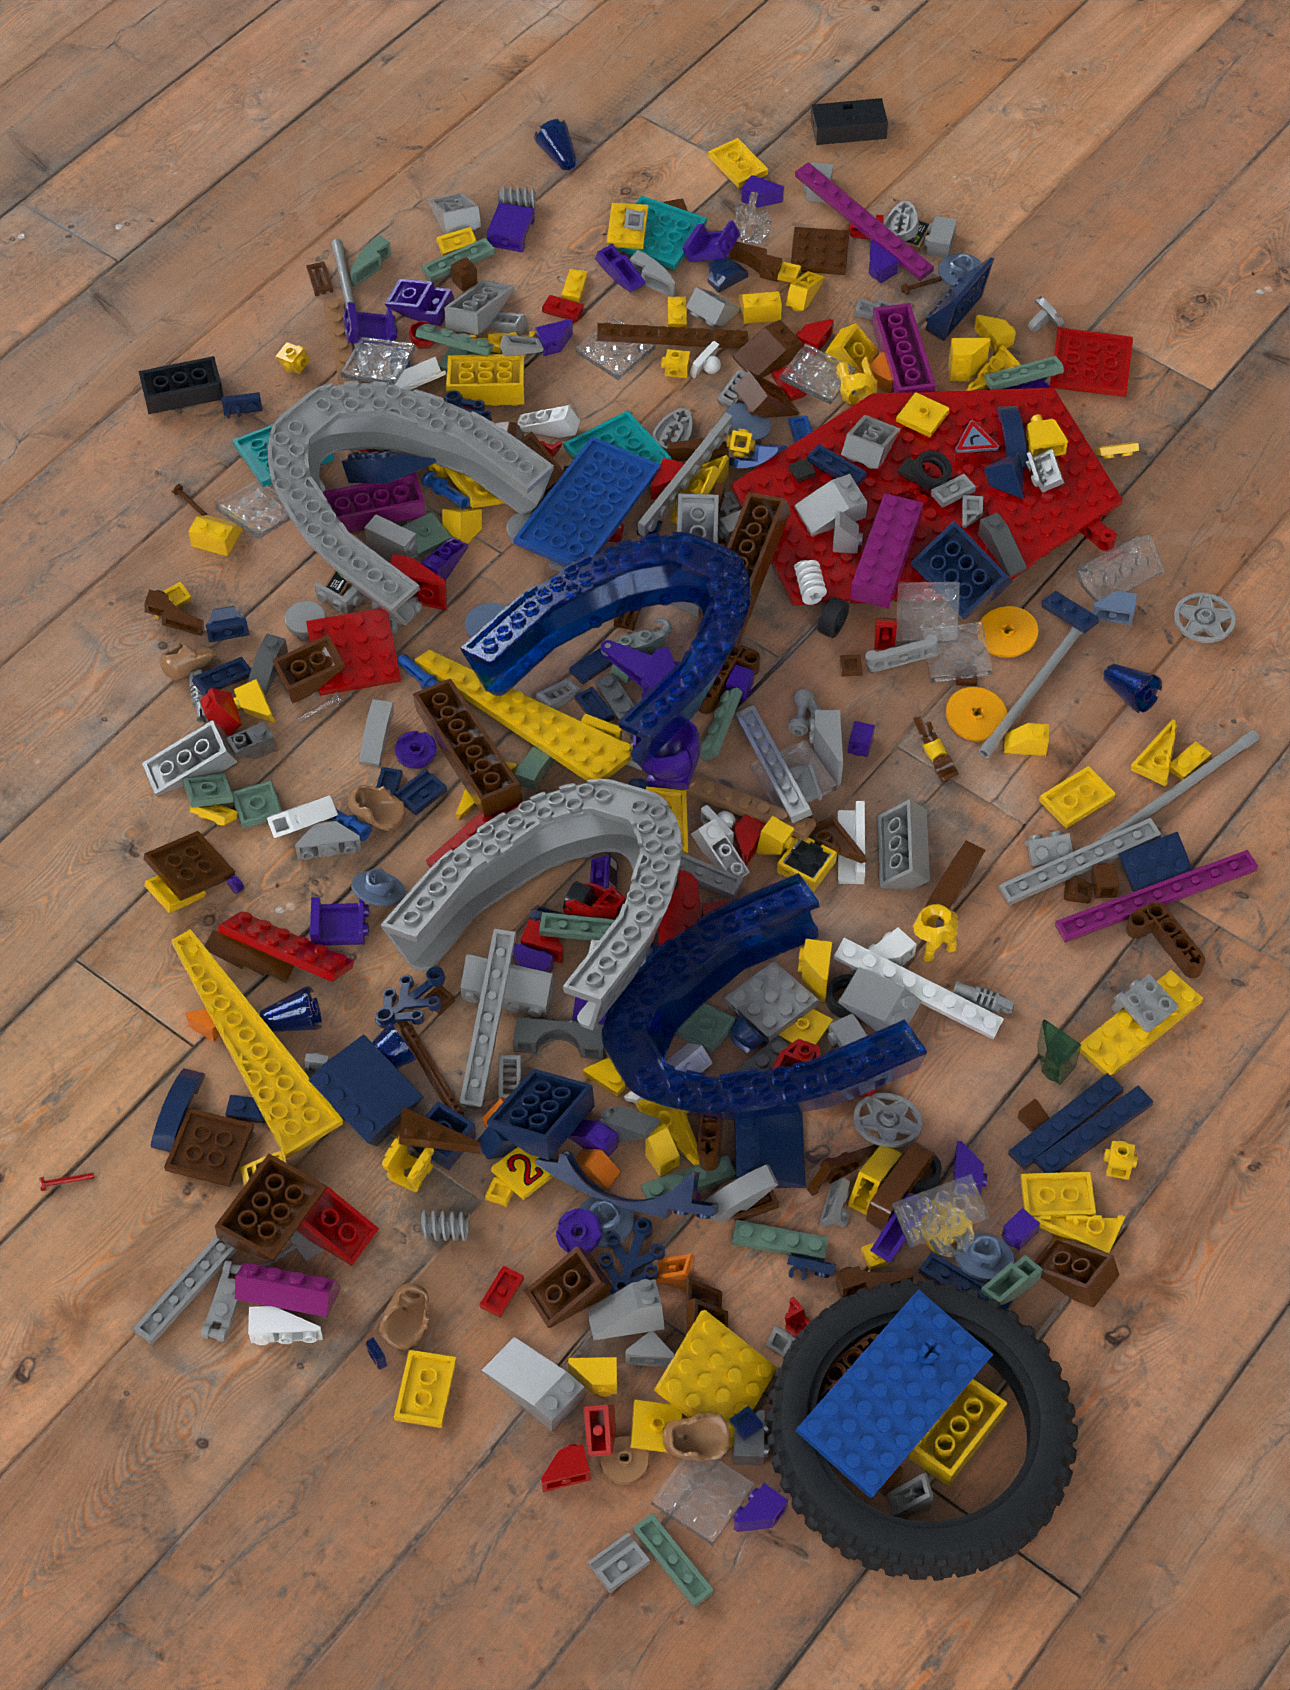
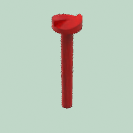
M89 1173L44 1181V1177H39L42 1183L41 1191H46L45 1186L94 1179V1174Z

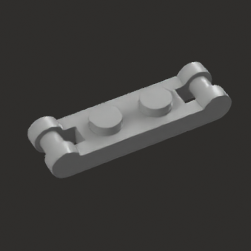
M931 634L925 640L910 642L906 645L891 647L887 650L879 652L870 650L865 655L868 669L871 672H878L935 657L940 653L938 637Z
M226 1260L217 1290L206 1322L201 1330V1338L209 1339L211 1337L222 1343H225L240 1301L235 1300L236 1280L230 1279L232 1274L238 1273L241 1265H236L233 1261ZM214 1325L221 1326L219 1329L213 1328Z

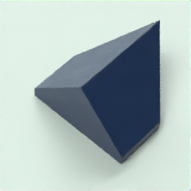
M1017 452L984 468L990 487L1023 499L1024 470Z

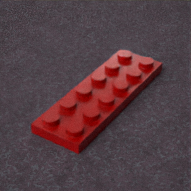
M240 911L219 924V933L330 982L335 981L353 968L354 960L347 958L345 954L336 953L324 945L309 941L306 937L292 934L288 929L278 928L267 920L255 918L249 912Z

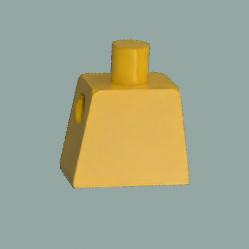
M1038 414L1034 415L1031 418V422L1027 424L1028 452L1031 451L1034 457L1051 449L1054 451L1055 456L1066 454L1068 440L1054 419L1043 420L1042 416Z

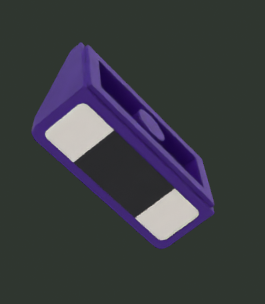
M610 854L592 859L590 882L606 889L613 886L616 890L618 862Z

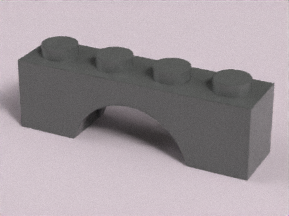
M517 1017L513 1038L514 1052L537 1054L544 1044L554 1040H562L574 1045L579 1051L581 1058L603 1060L606 1025L598 1023L593 1030L580 1026L577 1021L564 1022L554 1019L541 1020L532 1017Z

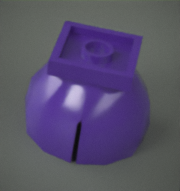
M672 714L655 716L642 723L633 734V755L638 765L646 774H649L646 780L648 787L689 789L700 757V734L697 727L687 717L674 714V719Z

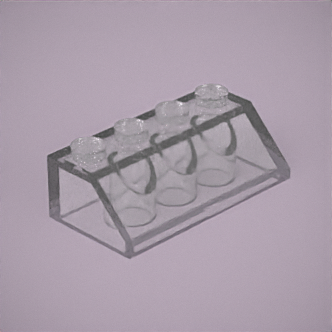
M1137 535L1074 568L1081 587L1095 602L1115 591L1127 592L1165 572L1151 535Z

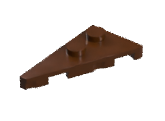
M834 815L816 823V827L809 835V838L815 840L816 845L820 847L824 845L836 851L838 855L861 864L866 862L865 854Z
M402 1107L399 1132L400 1145L480 1153V1142Z
M874 1144L850 1153L844 1152L834 1158H826L820 1164L821 1168L807 1190L814 1196L818 1193L823 1183L828 1181L831 1184L860 1168L858 1162L864 1158L871 1157L879 1145Z

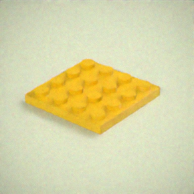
M703 1310L699 1313L654 1391L688 1418L702 1412L705 1414L723 1415V1419L729 1423L728 1428L731 1434L730 1446L728 1448H732L735 1431L747 1422L777 1367L709 1312Z

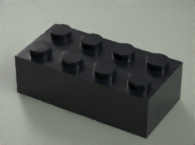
M214 356L138 371L148 415L213 402L224 397Z

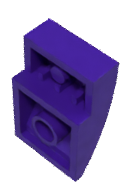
M400 278L385 305L410 319L426 321L432 325L441 326L445 319L444 307L455 299L451 289L436 288L431 281Z

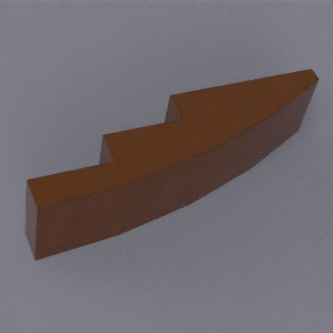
M966 840L943 874L925 907L940 904L950 909L952 904H955L963 887L967 886L986 850Z
M216 930L211 932L204 946L209 953L240 969H243L245 966L262 976L267 973L284 983L287 982L294 968L292 964L225 936Z

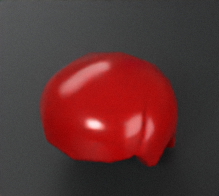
M418 321L411 325L409 339L414 346L427 349L435 342L415 336L416 330L421 325L430 323Z

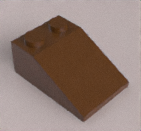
M778 320L759 331L733 355V359L745 372L751 371L760 377H764L801 359L802 342L781 320Z
M748 371L734 386L738 393V399L747 405L746 410L753 416L758 415L762 418L796 416L800 413L781 387L751 371Z
M329 635L272 660L276 673L292 704L311 696L345 667Z
M1057 1235L1053 1237L1034 1261L1043 1269L1042 1279L1074 1301L1093 1308L1120 1275L1113 1255Z
M577 1246L525 1290V1293L547 1327L551 1328L596 1303L612 1290L613 1286L592 1254Z

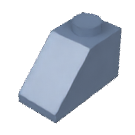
M1115 591L1095 602L1092 613L1098 616L1101 621L1132 625L1137 594Z

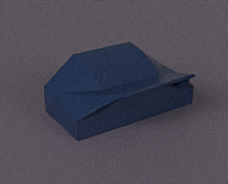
M727 256L725 259H716L709 262L707 282L718 293L748 277V271Z
M234 606L212 610L210 620L206 624L209 643L249 635L246 618Z

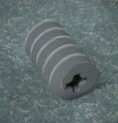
M502 186L501 191L498 193V204L500 202L522 207L525 205L527 208H531L532 205L535 211L536 193L533 187H531L530 192L527 191L526 187L520 192L519 186H517L515 191H513L512 186L509 187L508 191H506L505 186Z
M425 1210L422 1211L421 1235L424 1234L425 1240H429L432 1234L435 1241L440 1239L441 1234L444 1241H448L450 1235H452L453 1241H457L460 1235L463 1242L468 1240L470 1213L467 1219L464 1218L463 1212H460L458 1218H455L454 1212L451 1211L449 1217L446 1218L444 1211H441L438 1218L435 1211L431 1212L430 1217H427Z

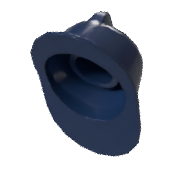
M731 1005L738 1014L730 1030L733 1043L745 1053H750L763 1042L769 1044L762 1035L747 1024L734 1006Z

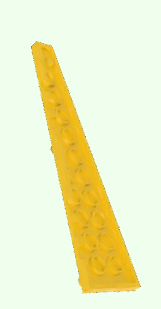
M430 649L415 659V663L426 673L435 675L437 681L442 682L451 678L464 699L586 781L591 779H608L635 758L633 746L629 743L610 736Z
M190 929L172 939V945L285 1159L343 1125V1119L313 1086L309 1081L308 1075Z

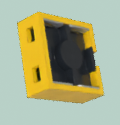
M809 837L806 841L796 838L791 847L779 860L777 873L814 892L836 863L837 852L824 845H821V847L816 845L815 840Z

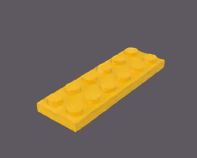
M1170 970L1157 982L1178 1005L1176 1011L1150 1032H1145L1123 1008L1078 1044L1077 1050L1104 1075L1108 1073L1112 1077L1202 1003L1203 997Z

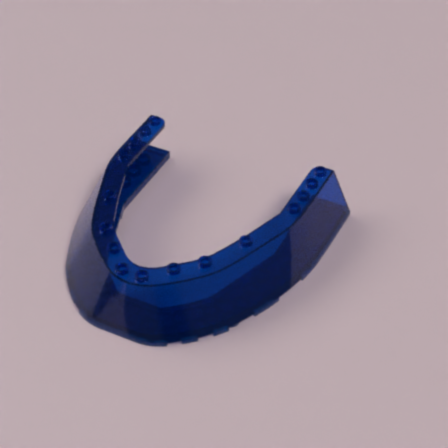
M673 532L672 535L660 536V533L645 535V539L631 542V539L616 543L617 546H609L599 554L592 557L589 554L564 566L562 572L538 586L533 585L515 598L460 647L485 691L496 696L506 694L555 648L592 628L601 627L603 623L633 610L639 611L643 607L655 605L667 606L674 602L693 603L700 608L703 618L697 628L698 633L691 642L689 651L685 652L680 663L618 721L619 728L642 738L632 749L630 755L635 763L644 766L688 723L701 707L741 633L751 601L750 580L741 557L735 551L687 532Z
M799 873L709 912L697 919L696 924L680 933L674 939H668L645 959L646 962L639 968L631 982L607 1011L601 1033L606 1054L625 1085L633 1093L671 1110L718 1120L758 1118L818 1110L838 1105L917 1071L927 1055V1050L904 1019L813 1060L793 1063V1067L779 1066L773 1070L758 1072V1069L720 1074L719 1077H708L706 1073L676 1070L675 1066L666 1063L665 1058L676 1032L709 998L743 970L805 944L806 939L814 940L817 938L818 928L813 922L810 911L819 907V900Z

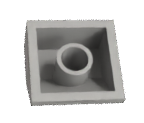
M698 287L695 288L686 308L691 310V315L699 319L703 317L706 319L705 323L712 327L716 325L723 327L741 310L740 307L713 291Z

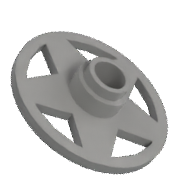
M1194 593L1178 602L1174 611V622L1178 630L1187 638L1201 643H1214L1225 639L1232 633L1236 623V616L1231 605L1223 598L1210 593ZM1199 599L1197 606L1185 604L1190 600ZM1212 600L1221 604L1225 609L1214 608ZM1179 614L1189 620L1185 628L1179 620ZM1231 620L1229 628L1224 632L1221 623ZM1206 632L1211 637H1202L1196 634Z
M876 1093L872 1094L871 1097L866 1096L857 1104L854 1111L853 1119L858 1132L866 1140L882 1147L896 1148L906 1146L912 1143L921 1132L922 1117L920 1112L909 1100L899 1095ZM880 1099H888L896 1102L887 1106L885 1103L880 1101ZM866 1104L870 1114L859 1118V1112ZM908 1109L915 1116L916 1123L905 1117ZM866 1130L877 1131L880 1139L872 1136ZM897 1133L910 1135L906 1139L895 1141Z

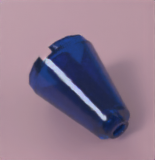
M553 119L544 123L540 127L541 131L539 133L536 131L534 139L536 143L562 170H572L577 163V158L568 125L565 120L559 121V119Z
M1112 664L1104 670V681L1135 712L1139 713L1141 711L1144 713L1157 701L1156 693L1158 690H1162V680L1157 675L1118 664Z
M310 986L303 987L260 1011V1017L272 1032L307 1031L322 1028L318 1024L322 1022L321 1010L317 997L312 999L310 993L314 991Z
M392 1023L388 1024L372 1041L396 1068L416 1060Z

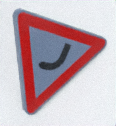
M970 421L956 447V452L994 451L999 449V445L975 421Z

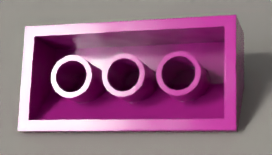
M243 1263L236 1274L235 1300L324 1317L328 1316L340 1292V1286L335 1280L327 1279L323 1276L316 1277L301 1272L280 1270L279 1268L258 1266L254 1263Z

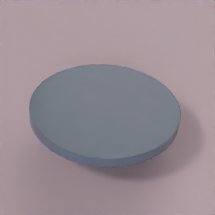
M952 254L940 262L938 273L945 284L955 288L959 278H963L982 262L969 254Z
M737 403L727 408L725 413L727 412L732 415L733 430H748L749 433H752L753 440L756 441L764 439L769 434L771 429L770 419L751 415L746 410L747 405L745 403Z
M498 603L478 605L467 614L465 619V630L468 636L475 642L484 645H496L506 641L514 633L516 625L513 612L506 606Z
M378 868L361 872L352 880L351 887L354 894L372 905L393 906L399 904L405 896L404 885L394 876L387 874L383 869Z
M593 1196L586 1199L579 1207L580 1209L593 1212L601 1222L602 1237L597 1247L608 1248L606 1237L610 1233H617L622 1243L633 1230L634 1214L632 1210ZM583 1229L578 1231L580 1236L583 1234ZM611 1239L609 1242L615 1243L617 1239Z
M976 1233L964 1237L958 1243L955 1252L957 1264L962 1271L970 1277L981 1281L989 1282L1011 1262L1014 1264V1254L1011 1248L1003 1240L990 1234Z

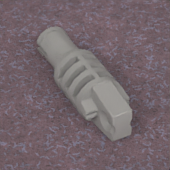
M199 669L190 672L189 688L192 705L196 708L197 721L205 723V714L200 703L203 695L192 682L194 676L203 673Z
M957 981L953 993L998 1014L1002 1012L1011 1015L1015 1005L1013 1001L1006 999L1005 995L990 991L981 986L974 988Z

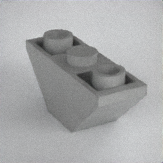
M337 821L314 824L295 844L298 860H309L322 856L331 857L337 854H352L362 851L360 836Z

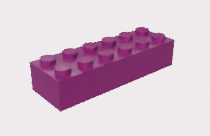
M906 303L873 308L872 326L879 350L885 353L893 379L892 393L935 392L936 384L911 304Z
M416 472L391 483H361L322 491L327 499V503L349 533L365 530L364 527L375 515L393 523L418 519L426 515L425 502Z
M884 493L852 582L850 599L890 609L921 520L922 502Z

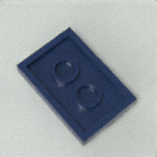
M1178 831L1118 854L1132 892L1193 870Z

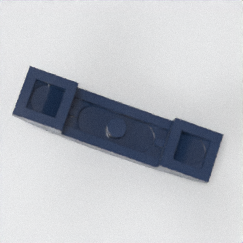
M1017 406L997 407L998 421L1002 427L1006 447L1005 457L1017 452L1022 467L1027 468L1026 441Z
M185 1068L179 1073L160 1111L150 1144L152 1148L167 1152L171 1151L193 1096L199 1092L205 1078V1073Z

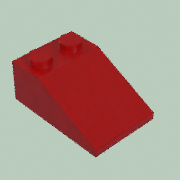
M393 554L390 564L419 585V591L413 597H418V601L422 602V606L446 611V581L414 558Z
M328 1186L297 1229L306 1239L349 1265L354 1264L379 1230L376 1225Z

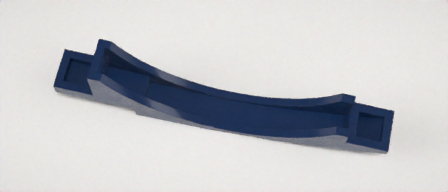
M564 1151V1154L560 1153L559 1159H536L535 1164L554 1177L588 1195L625 1209L663 1218L672 1215V1210H674V1214L688 1215V1212L697 1214L696 1217L702 1219H710L711 1216L718 1213V1203L696 1200L700 1172L692 1171L673 1190L663 1195L647 1199H631L612 1194L595 1184L579 1167L572 1152Z

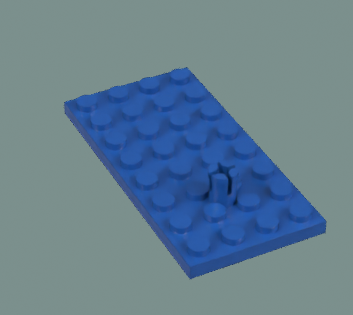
M591 436L515 536L514 544L584 574L651 484L661 465Z
M918 1289L795 1431L871 1499L993 1354Z

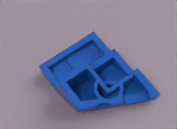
M755 444L754 452L750 451L749 458L730 457L729 465L736 468L754 467L768 461L785 450L787 446Z

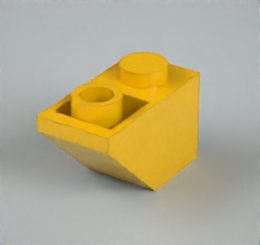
M665 1124L656 1127L648 1138L645 1139V1156L660 1177L680 1166V1155Z

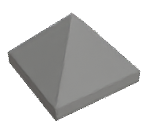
M626 209L624 228L643 230L645 211Z
M776 1325L766 1346L784 1357L787 1350L791 1349V1345L796 1338Z

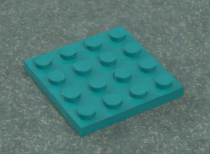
M641 195L636 204L648 205L644 249H616L632 256L639 250L656 260L663 267L675 270L685 256L682 249L683 245L697 224L703 223L706 226L707 218Z
M628 410L563 443L564 449L573 459H575L591 436L657 464H661L663 458L672 460L668 453Z
M273 425L232 440L235 449L263 488L273 485L268 465V444ZM332 453L325 457L321 465L335 460L334 454Z

